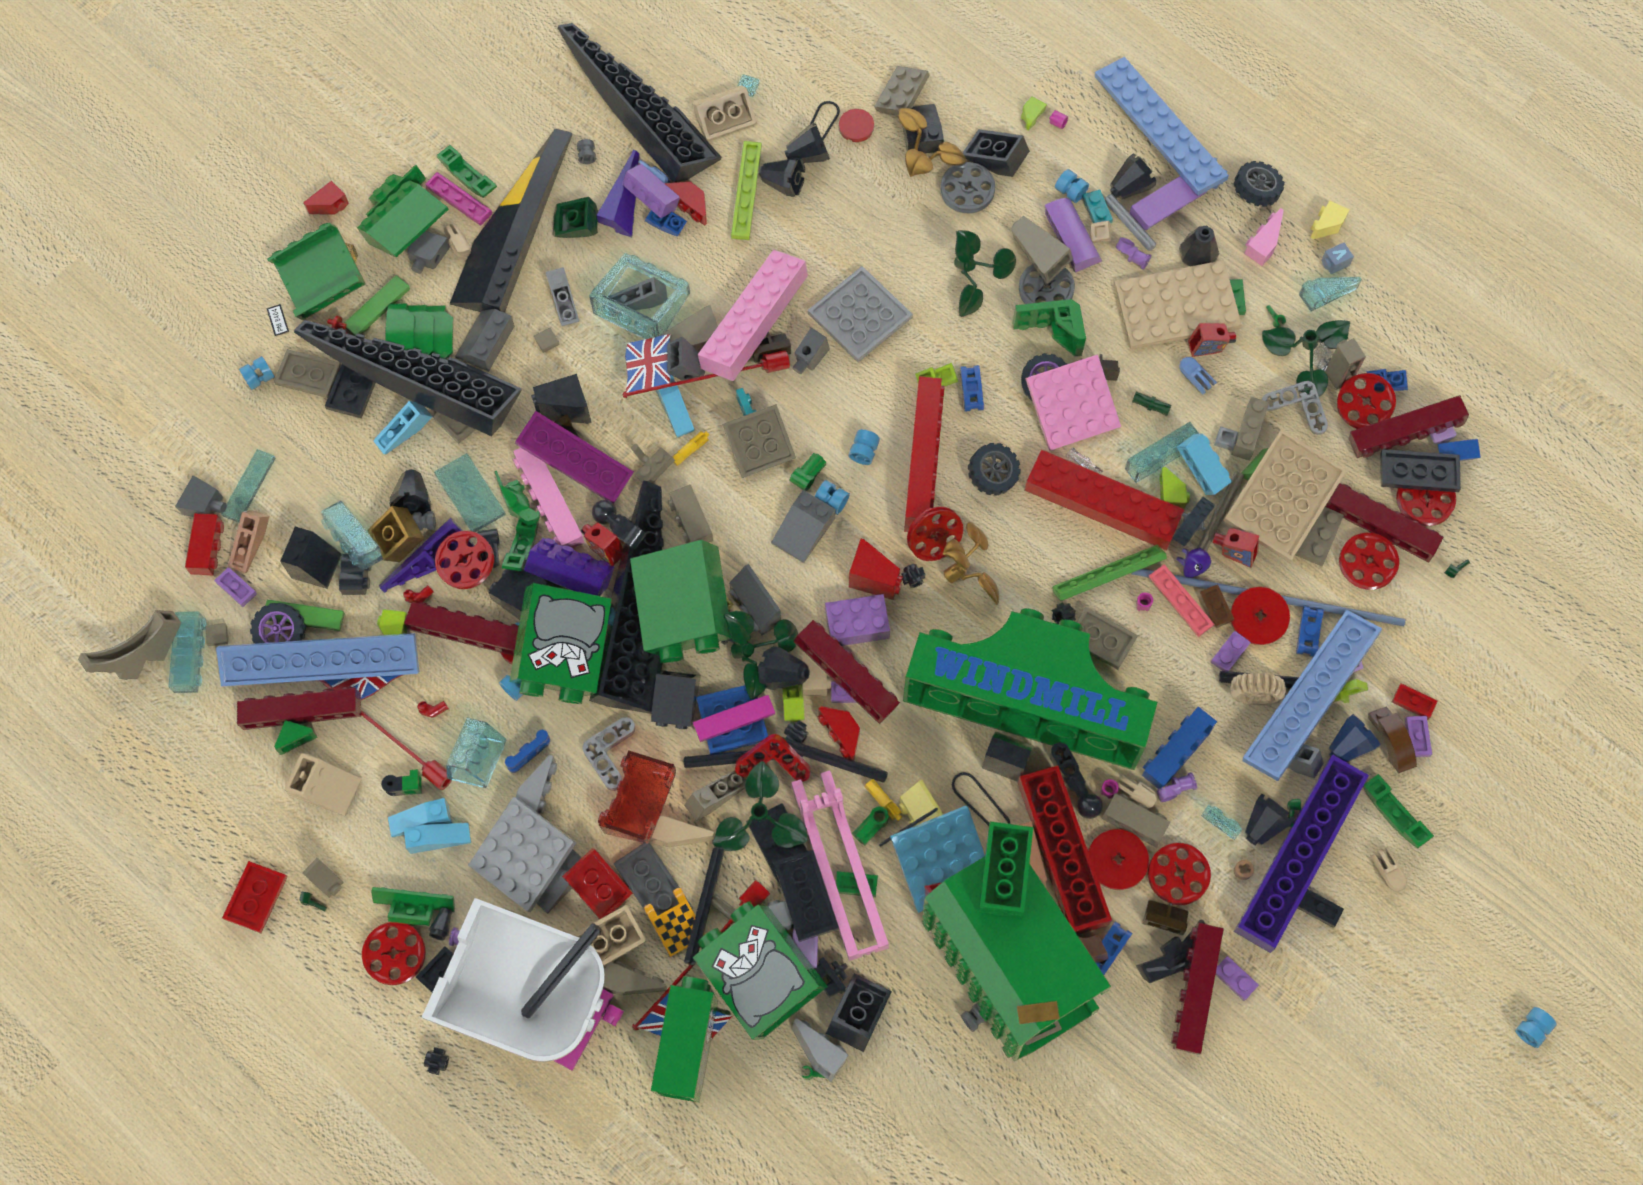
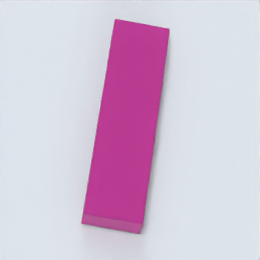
M438 172L425 184L426 188L480 226L492 215V210Z
M769 695L695 721L693 725L699 741L703 742L775 715V710Z
M604 989L602 990L600 999L604 1001L600 1011H595L593 1016L595 1023L592 1031L586 1032L582 1041L572 1052L560 1059L554 1060V1062L573 1071L612 1001L613 994Z

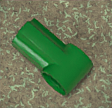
M813 453L801 468L798 467L794 470L789 481L800 489L808 491L813 485L815 477L826 466V461L819 454Z
M880 806L873 808L870 815L852 832V835L865 846L881 828L888 824V811ZM878 813H882L885 816V819L881 822L874 819V816Z

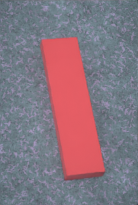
M1165 564L1149 575V579L1197 637H1200L1215 625Z

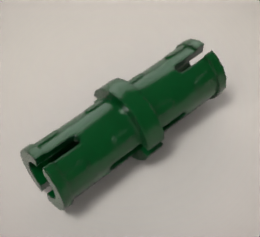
M1136 391L1132 403L1139 404L1148 408L1147 410L1149 411L1153 410L1165 416L1168 415L1172 406L1157 400L1154 396H1146Z

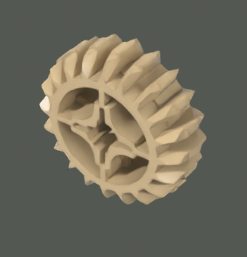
M1251 672L1250 674L1244 673L1234 677L1231 681L1230 691L1232 699L1237 702L1264 706L1267 704L1272 705L1273 703L1277 704L1285 697L1286 687L1284 680L1279 676Z

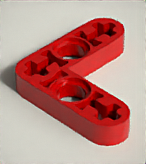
M771 734L742 755L735 765V772L741 777H748L750 771L758 763L764 762L766 764L773 758L796 781L800 779L802 782L808 780L811 772L809 764L778 734ZM771 742L774 744L778 743V747L776 745L771 746ZM756 752H762L765 755V757L763 759H757L754 757V754ZM786 754H789L793 756L794 759L790 762H787L783 760L782 757ZM748 764V769H741V765L746 766ZM798 769L800 771L805 770V774H803L802 772L798 773Z

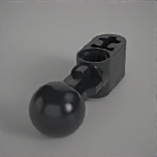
M600 500L595 503L592 508L594 520L603 525L610 524L611 532L636 550L647 533L621 514L616 515V507L612 502Z
M1062 742L1055 743L1051 748L1050 759L1054 766H1059L1063 780L1069 789L1076 793L1078 797L1076 805L1078 813L1086 819L1096 818L1100 815L1103 808L1100 797L1094 793H1089L1086 789V781L1069 747ZM1056 752L1063 753V759L1059 754L1056 755ZM1066 768H1072L1075 771V773L1069 775L1066 774L1064 770Z

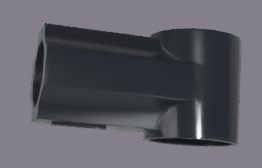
M498 530L477 531L478 534L489 542L493 549V568L500 566ZM482 552L481 559L485 561L488 558V553Z

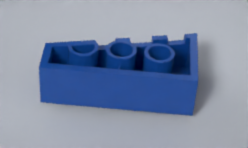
M1198 706L1190 716L1187 715L1180 723L1181 727L1179 730H1174L1168 737L1169 742L1166 745L1162 744L1155 752L1157 756L1154 760L1149 759L1143 766L1145 770L1142 776L1158 790H1162V787L1164 788L1210 735L1217 721Z

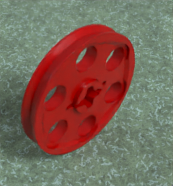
M1362 373L1348 379L1341 387L1337 397V408L1341 418L1355 429L1371 425L1367 421V417L1372 414L1377 416L1378 422L1391 418L1396 407V395L1390 383L1383 377L1372 373ZM1363 380L1366 385L1365 388L1358 389L1355 386V381ZM1381 383L1385 389L1383 392L1378 393L1374 390V385ZM1345 393L1351 394L1353 397L1352 402H1344L1342 395ZM1367 398H1369V399H1370V402H1369V403H1370L1371 405L1366 404V405L1364 406V405L1362 404V403H1363V399L1366 400ZM1382 401H1388L1391 405V408L1389 410H1383L1380 407V403ZM1356 411L1359 414V418L1355 421L1351 420L1348 417V413Z
M1398 488L1396 501L1398 508L1406 518L1418 521L1422 526H1435L1447 520L1455 509L1456 493ZM1409 493L1412 496V500L1407 501L1403 499L1402 494ZM1425 493H1426V495H1427V498H1429V501H1428V502L1426 501L1425 498H1423V496L1425 495ZM1441 496H1448L1451 502L1448 504L1442 502ZM1412 509H1419L1422 512V516L1417 517L1413 515ZM1438 510L1441 513V517H1433L1431 511Z
M930 508L921 513L910 525L907 533L908 547L917 558L923 561L940 560L946 557V555H943V552L948 543L946 540L949 536L954 535L953 539L960 543L964 531L963 522L950 508ZM940 514L938 520L932 521L935 515ZM951 519H955V522L952 525L947 526V523ZM920 526H924L923 531L916 533ZM924 542L920 549H916L917 544ZM939 547L936 553L931 554L933 548Z
M459 531L448 536L440 544L435 556V566L438 575L448 585L457 589H471L480 585L488 578L494 565V552L491 545L480 534L472 531ZM471 538L477 539L474 547L468 546V541ZM457 541L458 548L451 551L449 549L450 543ZM482 552L488 553V558L485 561H479V555ZM465 556L468 562L463 563L462 557ZM445 559H450V566L448 568H442L441 566L442 561ZM474 570H480V576L477 579H472L471 573ZM461 573V580L454 583L452 581L453 575Z
M1367 532L1354 535L1344 544L1339 555V566L1344 577L1354 586L1365 590L1380 589L1388 585L1397 574L1400 564L1395 546L1387 538L1376 533ZM1357 540H1362V541H1364L1365 544H1366V547H1365V548H1359V547H1357L1356 541H1357ZM1382 543L1385 546V551H1378L1375 544ZM1352 554L1355 561L1347 562L1344 556ZM1371 558L1372 562L1367 564L1366 561ZM1391 560L1394 567L1386 568L1384 561ZM1360 571L1363 574V578L1360 580L1354 578L1353 572ZM1379 574L1382 576L1383 581L1375 582L1372 576Z
M1171 843L1163 846L1154 854L1148 867V879L1151 888L1159 898L1174 905H1187L1197 901L1206 892L1211 880V870L1206 857L1197 848L1185 843ZM1184 849L1188 854L1187 858H1178L1177 850ZM1161 855L1166 856L1169 860L1168 865H1160L1157 861L1158 857ZM1200 862L1204 866V871L1200 873L1194 871L1193 864ZM1177 869L1180 872H1184L1182 879H1180L1179 876L1174 875L1177 872ZM1157 875L1163 876L1166 879V884L1163 886L1157 885L1155 877ZM1192 882L1199 883L1201 891L1193 892L1190 884ZM1172 889H1179L1182 892V897L1180 899L1173 898L1171 895Z
M387 922L376 927L367 936L362 947V962L365 970L373 979L385 985H400L414 978L421 970L426 956L423 938L412 926L406 923ZM393 927L397 928V936L395 938H388V930ZM410 935H414L417 938L413 946L406 945V938ZM374 940H379L381 943L377 951L370 950V943ZM395 948L397 952H400L399 954L395 955V958H392L391 955H387L392 952V949ZM410 956L418 958V963L414 967L407 965V959ZM377 960L381 961V969L377 972L372 971L371 964ZM395 968L399 969L401 972L400 977L392 980L389 976L390 971Z

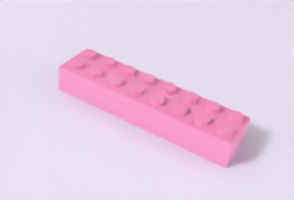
M773 249L698 353L701 369L731 381L735 380L807 278L806 261Z

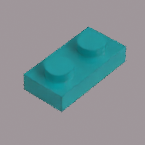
M1101 190L1083 194L1082 198L1092 222L1109 221L1112 223L1113 218Z
M743 388L736 390V398L743 415L756 412V409L752 410L751 408L752 400L749 393L745 394Z

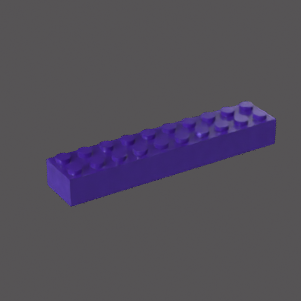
M1334 755L1329 758L1234 930L1236 934L1269 953L1276 948L1369 776L1368 774Z

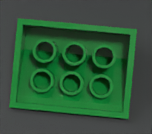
M409 180L402 184L395 194L390 195L384 204L377 207L374 213L365 218L357 229L369 245L397 258L449 209L422 186Z

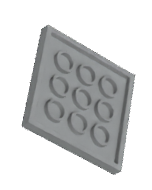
M863 266L808 309V315L857 362L861 361L913 318V314Z
M513 797L468 866L527 912H531L576 845V842L517 797Z

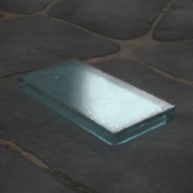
M467 453L434 472L470 531L477 532L506 515Z

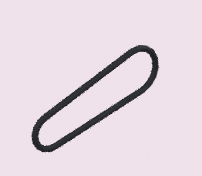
M832 101L822 102L818 106L813 116V119L810 123H814L815 118L822 105L833 104L837 108L836 116L834 117L833 121L831 122L830 126L828 127V129L822 137L823 141L840 113L839 106Z
M966 772L955 775L951 784L952 790L988 826L990 823L955 789L954 784L955 780L962 775L971 777L974 780V782L979 786V788L984 792V794L989 798V800L994 804V806L999 810V812L1004 816V818L1007 820V823L1011 824L1007 815L1002 811V809L997 805V803L992 799V797L987 793V791L982 787V785L977 781V779L973 775Z
M938 808L931 810L930 812L923 815L922 817L912 822L908 826L904 827L897 833L913 827L917 823L921 822L928 816L935 813L938 810ZM887 838L879 846L881 847L891 841V838Z

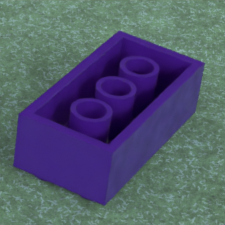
M542 538L530 550L524 571L572 591L601 596L609 586L615 567L610 566L606 561L593 559L589 554L576 552L570 546L557 544L553 539Z

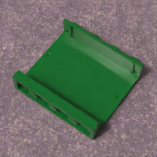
M332 223L320 225L318 230L306 233L299 241L289 243L285 249L275 251L271 257L267 258L268 262L275 265L296 309L292 310L295 317L301 320L310 317L366 284L338 227Z

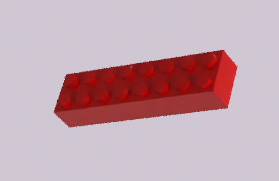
M919 376L904 532H908L912 522L921 513L934 507L945 386H941L942 378ZM920 526L916 533L923 531L924 526Z
M1042 449L1026 481L1024 490L1149 544L1158 545L1166 551L1185 510Z
M1059 766L1019 776L1018 786L1029 819L1034 827L1035 836L1061 912L1077 935L1110 925L1112 918Z

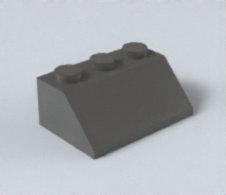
M496 309L481 311L455 357L489 372L515 327L512 316Z
M747 564L729 582V594L734 601L737 600L740 603V610L751 616L754 622V631H759L762 636L774 629L776 622L781 620V610L751 566Z

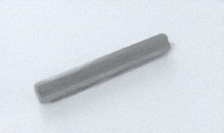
M1113 194L1108 195L1105 198V202L1148 251L1154 249L1156 242Z

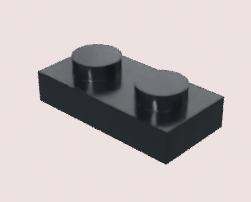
M1307 889L1297 908L1332 928L1336 926L1344 908Z

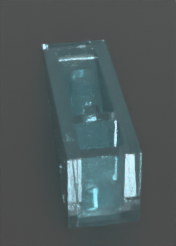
M1360 277L1317 278L1313 281L1308 280L1302 285L1299 296L1310 312L1358 289L1362 279Z

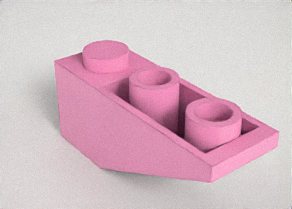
M1282 208L1277 213L1273 212L1267 220L1268 223L1266 225L1262 224L1256 232L1257 235L1255 237L1251 236L1245 244L1247 246L1245 255L1261 266L1273 255L1276 248L1284 211Z

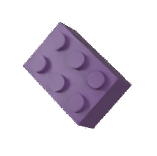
M884 594L825 603L829 635L835 637L839 641L840 646L890 639V627Z

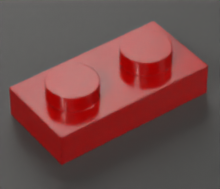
M1402 683L1398 686L1392 699V703L1419 716H1427V720L1431 718L1438 700Z

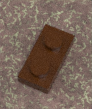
M1218 584L1200 592L1216 628L1234 621V617Z

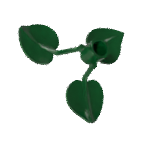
M966 230L956 231L955 245L956 258L954 265L961 269V273L972 283V285H966L961 292L959 300L960 317L976 312L983 302L982 290L976 289L977 284L967 272L974 270L976 265L994 268L993 276L998 279H1004L1013 272L1016 265V256L1008 248H1001L996 252L993 258L994 264L975 261L973 258L981 248V241L977 234Z
M1335 320L1325 322L1316 331H1305L1303 337L1301 336L1296 343L1295 333L1286 327L1263 330L1262 338L1266 348L1277 356L1288 355L1291 347L1295 348L1302 342L1303 347L1310 351V371H1302L1297 376L1296 384L1304 381L1312 382L1320 397L1327 389L1328 376L1322 369L1313 371V350L1317 347L1318 342H1324L1327 348L1336 349L1338 343L1348 340L1350 321ZM1304 386L1301 392H1306L1309 395L1312 388Z
M743 611L728 612L723 616L726 620L730 637L735 642L731 646V655L735 659L742 658L743 662H749L744 667L743 678L750 700H753L765 691L766 688L764 686L766 685L759 682L757 662L748 657L754 653V648L778 643V647L787 652L792 651L796 647L793 641L798 635V630L791 621L782 619L777 621L774 626L775 640L752 645L747 642L751 639L750 634L754 630V622L751 616Z
M764 762L758 763L750 771L745 783L748 796L750 798L759 797L758 803L754 804L751 808L752 816L749 817L745 826L737 818L729 817L724 819L717 827L713 845L723 848L724 851H737L744 848L750 840V836L745 830L754 819L759 822L768 819L776 825L772 830V838L780 847L791 848L807 842L806 828L796 815L784 813L777 822L769 815L766 805L762 803L763 797L771 798L779 789L778 777Z

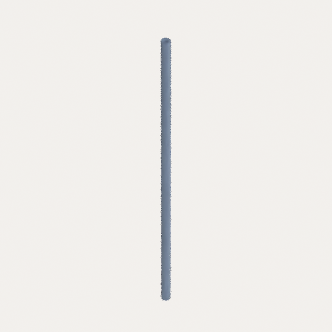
M1140 569L1131 574L1149 578V575L1154 571ZM1174 575L1184 585L1207 589L1218 584L1221 592L1236 595L1247 590L1246 588ZM1281 595L1288 605L1308 606L1310 609L1317 610L1318 608L1323 609L1325 612L1343 615L1348 610L1366 620L1403 627L1406 621L1403 618Z

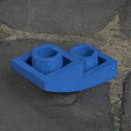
M651 210L645 219V222L655 228L677 237L687 222L672 211L670 214L660 218Z
M1386 369L1367 371V373L1383 377L1390 383L1394 391L1408 390L1406 370L1387 372ZM1381 383L1374 385L1375 391H1384L1385 389Z
M1478 439L1438 444L1439 453L1460 455V461L1481 458Z

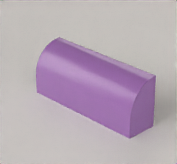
M1179 176L1132 205L1130 214L1144 230H1148L1203 196L1207 191L1197 196L1183 178Z
M1061 198L1045 204V215L1058 240L1071 250L1073 260L1070 264L1074 272L1076 273L1102 262L1072 201L1069 198Z

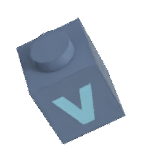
M1341 243L1326 250L1321 261L1323 267L1330 274H1333L1350 266L1354 256L1347 245Z

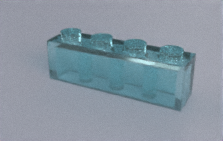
M1191 422L1186 423L1129 458L1125 470L1135 483L1141 481L1180 457L1181 454L1177 446L1193 434H1199V432Z
M342 501L321 511L323 517L321 520L322 525L326 530L329 529L331 531V536L335 542H340L343 552L345 554L349 553L350 560L354 565H358L363 571L383 560L379 546Z
M199 611L175 612L181 625L172 642L168 687L174 693H198V687L202 683L200 667L203 666L201 652L202 648L205 647L203 630H206V619Z

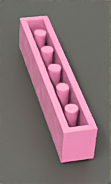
M522 448L514 450L515 458L512 460L517 470L521 468L523 474L520 476L525 485L529 484L531 488L528 490L533 501L537 500L539 505L536 507L541 517L545 515L547 521L544 523L548 531H553L555 535L553 540L557 544L572 548L584 544L583 536L545 462Z

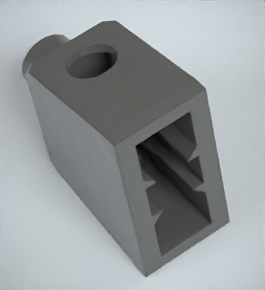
M428 231L419 236L408 249L409 259L413 263L412 271L421 274L424 267L435 269L450 248L447 237Z
M811 327L795 351L797 362L792 369L798 374H802L806 368L813 371L830 350L827 337Z
M684 337L667 343V373L680 380L704 376L705 370L701 369L698 358L699 352Z
M192 476L175 507L182 515L194 517V513L214 514L218 512L223 514L227 509V504L222 502L223 496L216 488L196 476Z

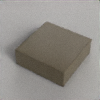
M551 328L534 335V339L543 353L560 345Z
M226 623L205 626L207 646L228 644Z

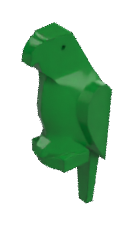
M497 470L494 471L510 515L518 518L528 526L537 523L540 519V513L530 508L528 498L523 493L525 486L520 481L514 480L507 483L504 487Z

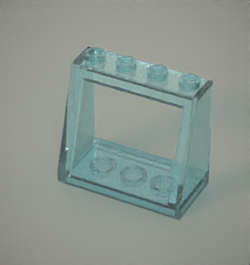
M625 253L592 290L589 297L593 314L644 339H649L661 335L668 329L689 296L690 286L686 280L678 279L668 271H662L651 263L641 261L635 255ZM627 267L651 278L655 277L665 285L675 289L652 318L608 297Z

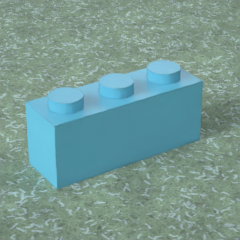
M1193 434L1177 446V449L1205 495H1215L1232 482L1229 478V472L1220 463L1218 454L1212 450L1209 445V439L1203 434Z

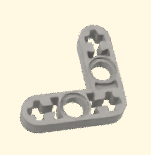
M1304 381L1267 393L1262 397L1264 401H1267L1269 397L1271 400L1277 399L1276 394H1280L1279 397L1282 404H1279V401H1275L1272 407L1268 405L1267 411L1277 410L1301 402L1311 432L1321 435L1327 430L1328 423L1316 387L1312 382ZM1304 386L1312 388L1309 395L1304 392L1299 394L1301 398H1297L1295 388H1298V392L1302 391ZM1284 392H1292L1294 395L1293 400H1284ZM1310 403H1315L1318 406V411L1310 413L1307 406ZM1321 414V417H1318V421L1320 424L1323 423L1324 426H1322L1320 431L1318 428L1313 427L1316 425L1315 418L1311 420L1310 417H1316Z
M628 717L619 719L586 740L583 744V752L606 788L611 791L619 790L623 785V780L606 752L634 734L635 724ZM622 725H630V730L626 731ZM617 728L618 732L620 731V737H618L617 732L614 729ZM608 733L615 736L614 741L611 743L603 740L604 736ZM589 745L595 747L596 753L598 754L596 758L592 751L587 752L589 750ZM601 760L608 762V767L604 770L597 768V764ZM609 772L614 779L618 778L616 785L613 783L609 784L610 779L607 775Z

